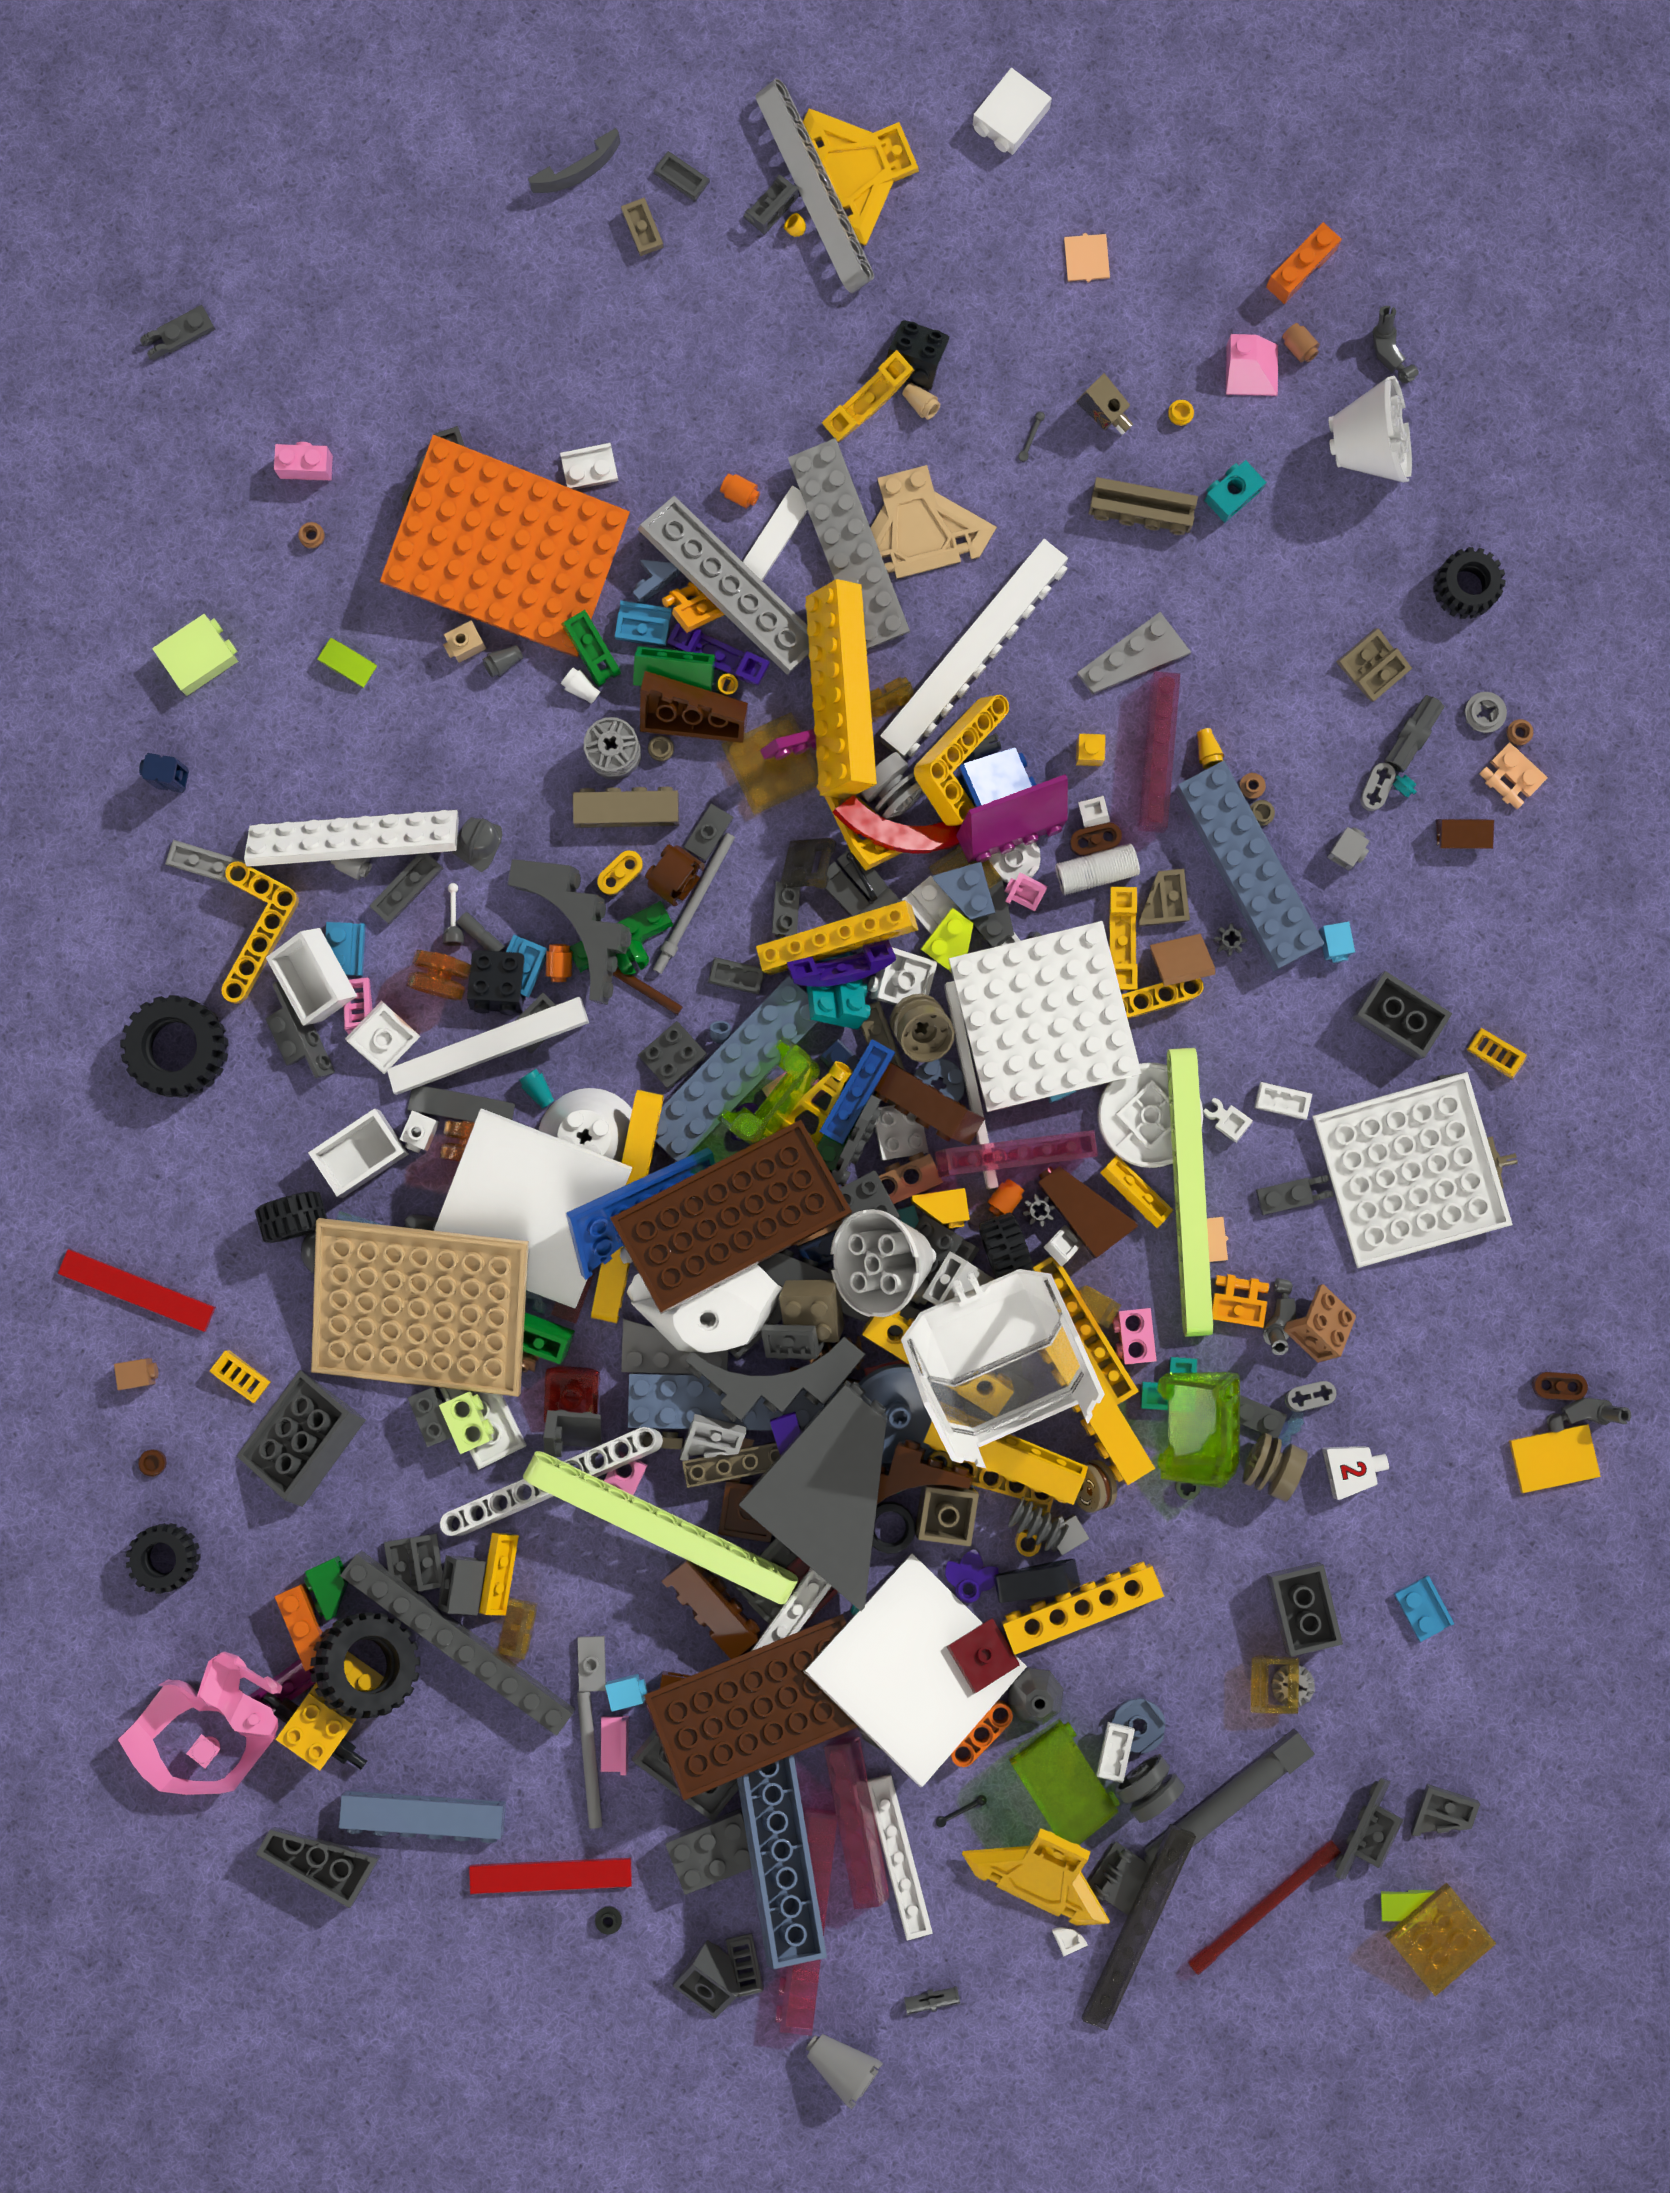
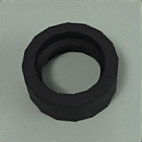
M893 1501L882 1502L877 1505L875 1521L879 1515L885 1512H895L905 1521L906 1530L904 1536L895 1543L882 1542L876 1536L874 1530L872 1546L878 1551L887 1554L898 1553L907 1548L912 1542L915 1534V1522L910 1511L902 1504Z

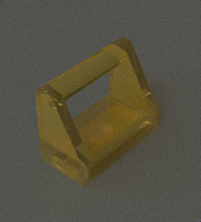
M1087 1285L1077 1287L1076 1289L1098 1325L1102 1328H1109L1121 1304Z
M1267 1655L1252 1657L1251 1712L1298 1714L1299 1658ZM1269 1664L1288 1665V1706L1268 1704Z

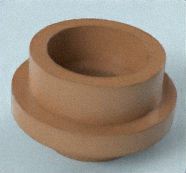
M308 522L300 528L298 537L303 546L317 548L323 543L325 533L319 524ZM315 532V539L309 540L307 538L308 534Z
M1515 720L1507 728V737L1515 745H1525L1533 737V727L1526 720ZM1516 729H1522L1524 736L1518 737L1515 733Z
M1248 773L1241 779L1239 788L1244 797L1256 799L1264 793L1266 784L1261 775ZM1250 781L1255 782L1257 789H1250L1248 783Z

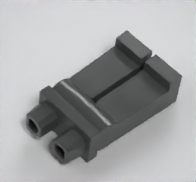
M850 849L837 859V864L833 862L816 877L817 882L850 917L902 901L897 898L874 868L866 871L857 860L878 898L873 901L852 862L846 858L847 853L851 852ZM841 869H842V870L846 873V875L853 881V883L845 876V874L841 871Z

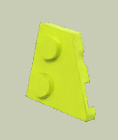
M952 907L923 944L921 950L951 972L949 958L968 954L974 923Z

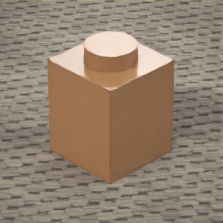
M152 1358L114 1364L118 1390L156 1384L155 1379L159 1375L156 1363L152 1362Z

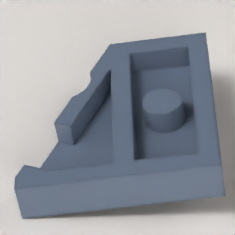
M981 862L933 875V880L970 920L995 913Z

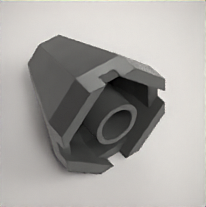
M1027 1667L1009 1687L1007 1703L1021 1722L1044 1725L1061 1712L1064 1689L1050 1670Z

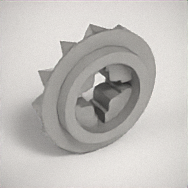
M1477 693L1467 702L1464 711L1466 723L1470 724L1473 731L1483 732V734L1495 732L1505 722L1507 716L1506 705L1494 693ZM1481 706L1484 707L1485 710L1494 708V710L1488 715V720L1485 716L1477 718L1479 713L1482 711Z
M1288 1664L1281 1667L1275 1673L1272 1680L1273 1694L1280 1703L1289 1708L1301 1707L1305 1703L1310 1702L1315 1692V1680L1305 1667L1298 1664ZM1297 1678V1683L1304 1689H1297L1292 1695L1291 1689L1283 1685V1683H1293L1294 1679Z

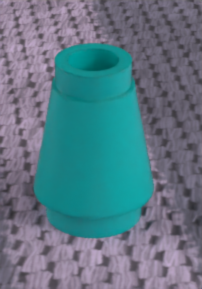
M534 1069L519 1079L522 1084L521 1088L541 1109L554 1101L542 1072L539 1073L537 1069Z

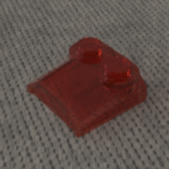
M557 1366L547 1368L545 1372L544 1422L546 1423L547 1410L598 1414L600 1372L587 1367Z

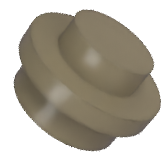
M655 736L648 744V752L654 760L663 762L670 759L673 755L674 745L671 739L666 736Z
M1258 800L1250 806L1260 826H1266L1273 820L1275 810L1268 801Z

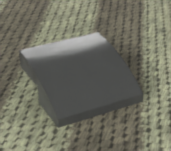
M437 1533L384 1542L388 1571L391 1574L396 1575L418 1592L441 1587L443 1569Z

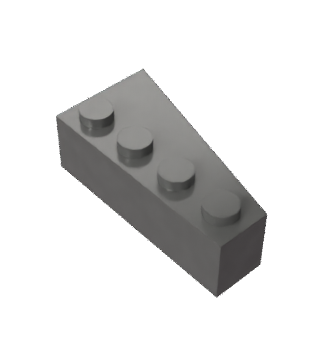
M273 1827L269 1830L256 1853L259 1857L348 1908H351L381 1857L377 1854L278 1827Z

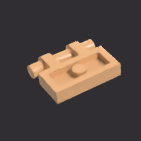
M1510 742L1490 762L1497 768V771L1493 773L1488 767H1485L1479 773L1486 780L1485 784L1489 788L1493 787L1503 796L1502 800L1506 804L1510 803L1516 809L1524 803L1517 796L1520 791L1527 797H1530L1548 778ZM1503 775L1515 785L1512 789L1500 780Z

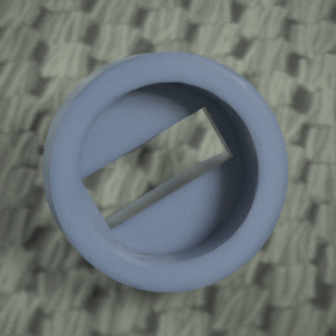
M716 1021L710 1025V1036L714 1042L723 1044L730 1037L731 1026L729 1023Z

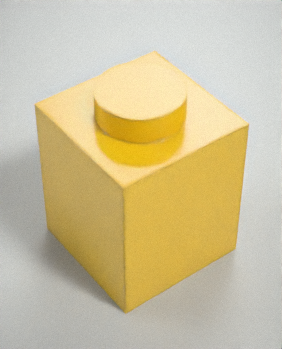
M1079 733L1076 742V765L1102 766L1105 761V734Z

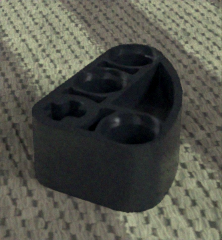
M1075 1559L1048 1562L993 1576L999 1603L1059 1595L1070 1592L1080 1586Z

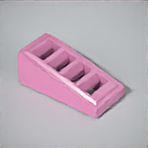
M368 977L349 980L353 989L363 988V992L356 993L357 997L354 999H364V1002L351 1004L350 1001L344 1005V1029L348 1035L360 1023H353V1021L363 1020L373 1010L370 979ZM364 1009V1013L352 1014V1010Z

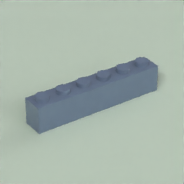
M345 1791L341 1795L339 1828L346 1829V1832L351 1834H360L363 1830L373 1831L374 1835L379 1836L389 1835V1832H399L401 1837H416V1834H427L429 1839H442L443 1836H454L456 1841H469L470 1837L480 1838V1841L484 1843H495L497 1839H501L504 1835L506 1802Z

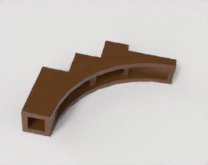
M905 1439V1442H900L896 1446L890 1471L886 1470V1466H881L877 1504L900 1491L924 1485H951L969 1489L974 1475L969 1473V1469L962 1466L954 1465L953 1468L943 1466V1461L928 1457V1460H924L926 1449L921 1448V1444L916 1441Z

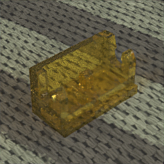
M509 1598L498 1649L499 1654L519 1659L527 1657L538 1603Z

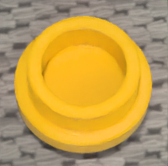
M1186 400L1174 401L1168 410L1170 421L1178 426L1187 425L1194 416L1193 406Z

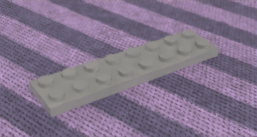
M836 438L788 457L834 579L853 582L862 586L866 650L910 633Z
M675 496L640 524L638 531L784 673L788 675L809 656L808 625Z

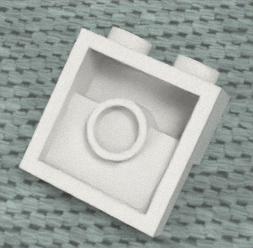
M892 947L896 961L877 972L876 976H872L868 984V991L871 992L870 998L891 1005H897L903 998L912 994H925L929 996L937 961Z

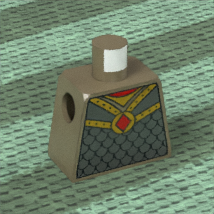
M1105 373L1076 400V403L1104 430L1112 424L1123 435L1133 425L1123 413L1130 407V404Z

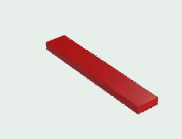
M71 1249L67 1250L58 1274L203 1332H206L216 1308Z
M631 1857L473 1864L469 1866L470 1894L632 1887Z

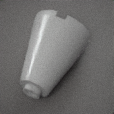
M824 2034L820 2038L815 2035L806 2047V2050L809 2051L807 2058L843 2103L851 2110L855 2107V2102L859 2097L863 2096L879 2072L875 2067L879 2069L883 2065L880 2060Z

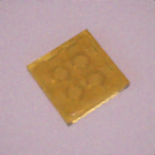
M792 712L745 733L743 743L727 741L721 744L753 815L813 789L818 784V767L809 749L798 755L791 752L780 760H776L775 757L764 760L760 751L774 739L801 732Z
M1447 1883L1385 1935L1434 1996H1437L1496 1945V1942Z

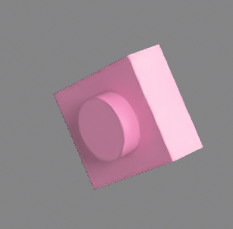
M1019 873L1016 880L1010 879L1004 891L1008 894L1005 902L1010 904L1011 900L1036 911L1048 886Z

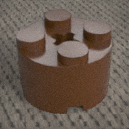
M668 844L661 853V860L656 866L652 865L648 869L645 878L648 880L647 886L650 890L671 905L677 906L676 900H685L698 883L700 877L697 876V872L699 869L703 871L705 865L679 845L673 847L671 844Z

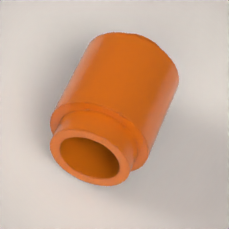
M728 473L720 488V492L724 494L725 498L746 509L750 505L754 506L760 495V492L757 491V484L737 474L733 476Z
M549 944V950L546 951V976L551 977V982H566L567 977H572V951H570V945Z
M1007 1178L1004 1183H1000L999 1187L987 1201L990 1205L988 1210L997 1217L1009 1212L1012 1213L1023 1198L1021 1195L1025 1190Z

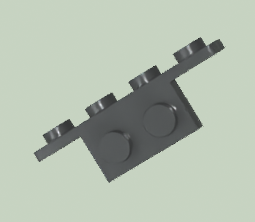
M279 981L275 982L273 988L283 1008L265 1018L286 1065H292L306 1057L315 1078L332 1075L335 1073V1070L314 1025H302Z
M1380 1778L1379 1782L1375 1781L1369 1791L1371 1799L1367 1806L1364 1805L1357 1818L1360 1823L1356 1831L1352 1830L1347 1838L1346 1845H1348L1346 1853L1345 1855L1341 1854L1335 1864V1869L1337 1870L1335 1877L1338 1879H1346L1356 1856L1377 1868L1382 1867L1404 1820L1380 1806L1391 1781Z

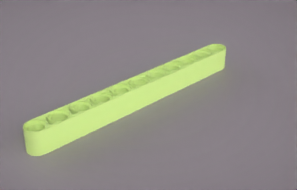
M1195 1048L1168 1049L1167 1074L1182 1327L1185 1337L1208 1336L1213 1334V1314L1198 1059Z
M536 1451L523 1474L524 1480L529 1484L778 1604H786L798 1582L797 1576L789 1570L544 1452Z

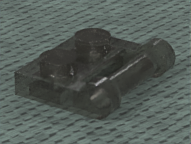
M831 838L790 841L781 877L783 887L815 886L821 889L826 888L829 881L827 873L831 855L836 849V841ZM822 851L817 873H811L816 852Z

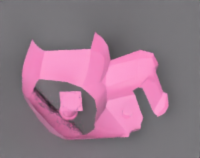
M221 1652L208 1661L198 1692L189 1683L181 1680L168 1679L159 1684V1686H163L138 1720L118 1740L141 1776L160 1792L194 1795L221 1794L234 1791L275 1739V1734L278 1730V1719L273 1714L272 1709L240 1691V1679L246 1678L272 1694L281 1693V1684L271 1677L263 1678L247 1668L239 1656ZM195 1708L198 1711H217L224 1715L234 1731L246 1737V1749L238 1765L224 1779L218 1781H192L173 1777L169 1773L159 1756L153 1739L179 1714ZM201 1734L186 1754L206 1768L219 1753V1741L214 1737H204Z

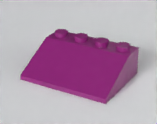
M1066 774L970 809L956 835L968 863L974 861L982 863L989 860L992 854L998 852L1006 854L1014 850L1016 845L1022 843L1030 845L1038 841L1040 836L1047 834L1048 837L1060 833L1068 820V778Z

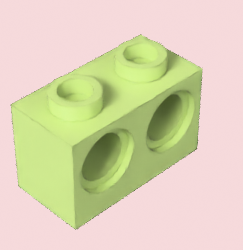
M470 1391L439 1405L460 1454L493 1440L491 1434H494V1429L490 1420H485L481 1413L484 1407L478 1394L474 1395ZM460 1402H466L469 1405L470 1411L466 1417L459 1415L457 1412V1406ZM471 1426H475L480 1430V1438L477 1441H472L468 1437V1429Z

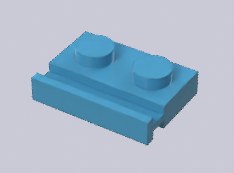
M620 600L615 640L666 647L672 608Z
M326 922L325 938L346 976H363L366 925L364 923Z
M513 935L506 952L522 953L524 955L525 962L521 995L529 998L546 960V951L549 949Z
M1428 1575L1393 1593L1418 1641L1422 1642L1444 1630V1628L1454 1625L1450 1614Z

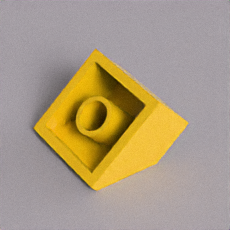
M965 1188L911 1196V1203L937 1223L941 1225L947 1224L948 1229L964 1227V1222L970 1220Z

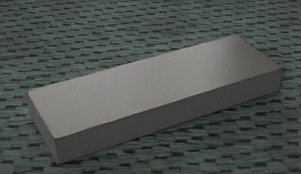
M173 840L165 865L233 885L226 878V868L232 862L239 861L245 864V861ZM238 868L233 872L234 881L244 879L246 873L243 868Z

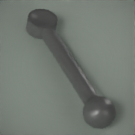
M1039 411L1035 414L1036 421L1024 450L1018 455L1019 460L1022 462L1028 460V451L1040 422L1045 419L1043 412Z

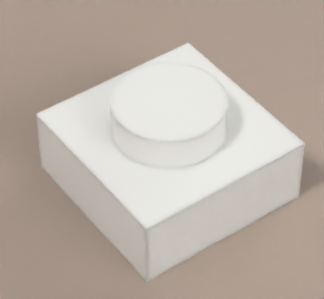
M1104 796L1078 802L1085 828L1110 822Z

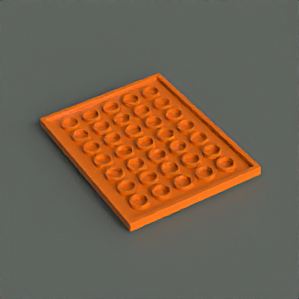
M433 435L380 583L578 658L579 653L561 623L583 610H586L590 619H592L630 511Z

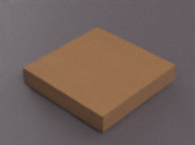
M1201 933L1150 945L1152 957L1164 986L1215 975V966Z

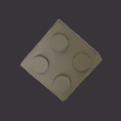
M834 1279L786 1280L779 1295L783 1325L815 1326L818 1342H839L845 1324L840 1293Z
M951 1485L921 1486L915 1524V1535L918 1540L971 1547L979 1498L977 1490L974 1487L966 1489Z

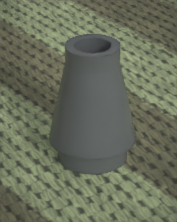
M514 645L510 648L488 653L487 657L482 659L492 678L495 676L500 677L514 664L523 659V655L518 646Z

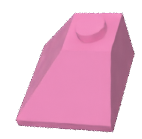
M1231 334L1226 345V395L1277 396L1278 345L1258 335Z

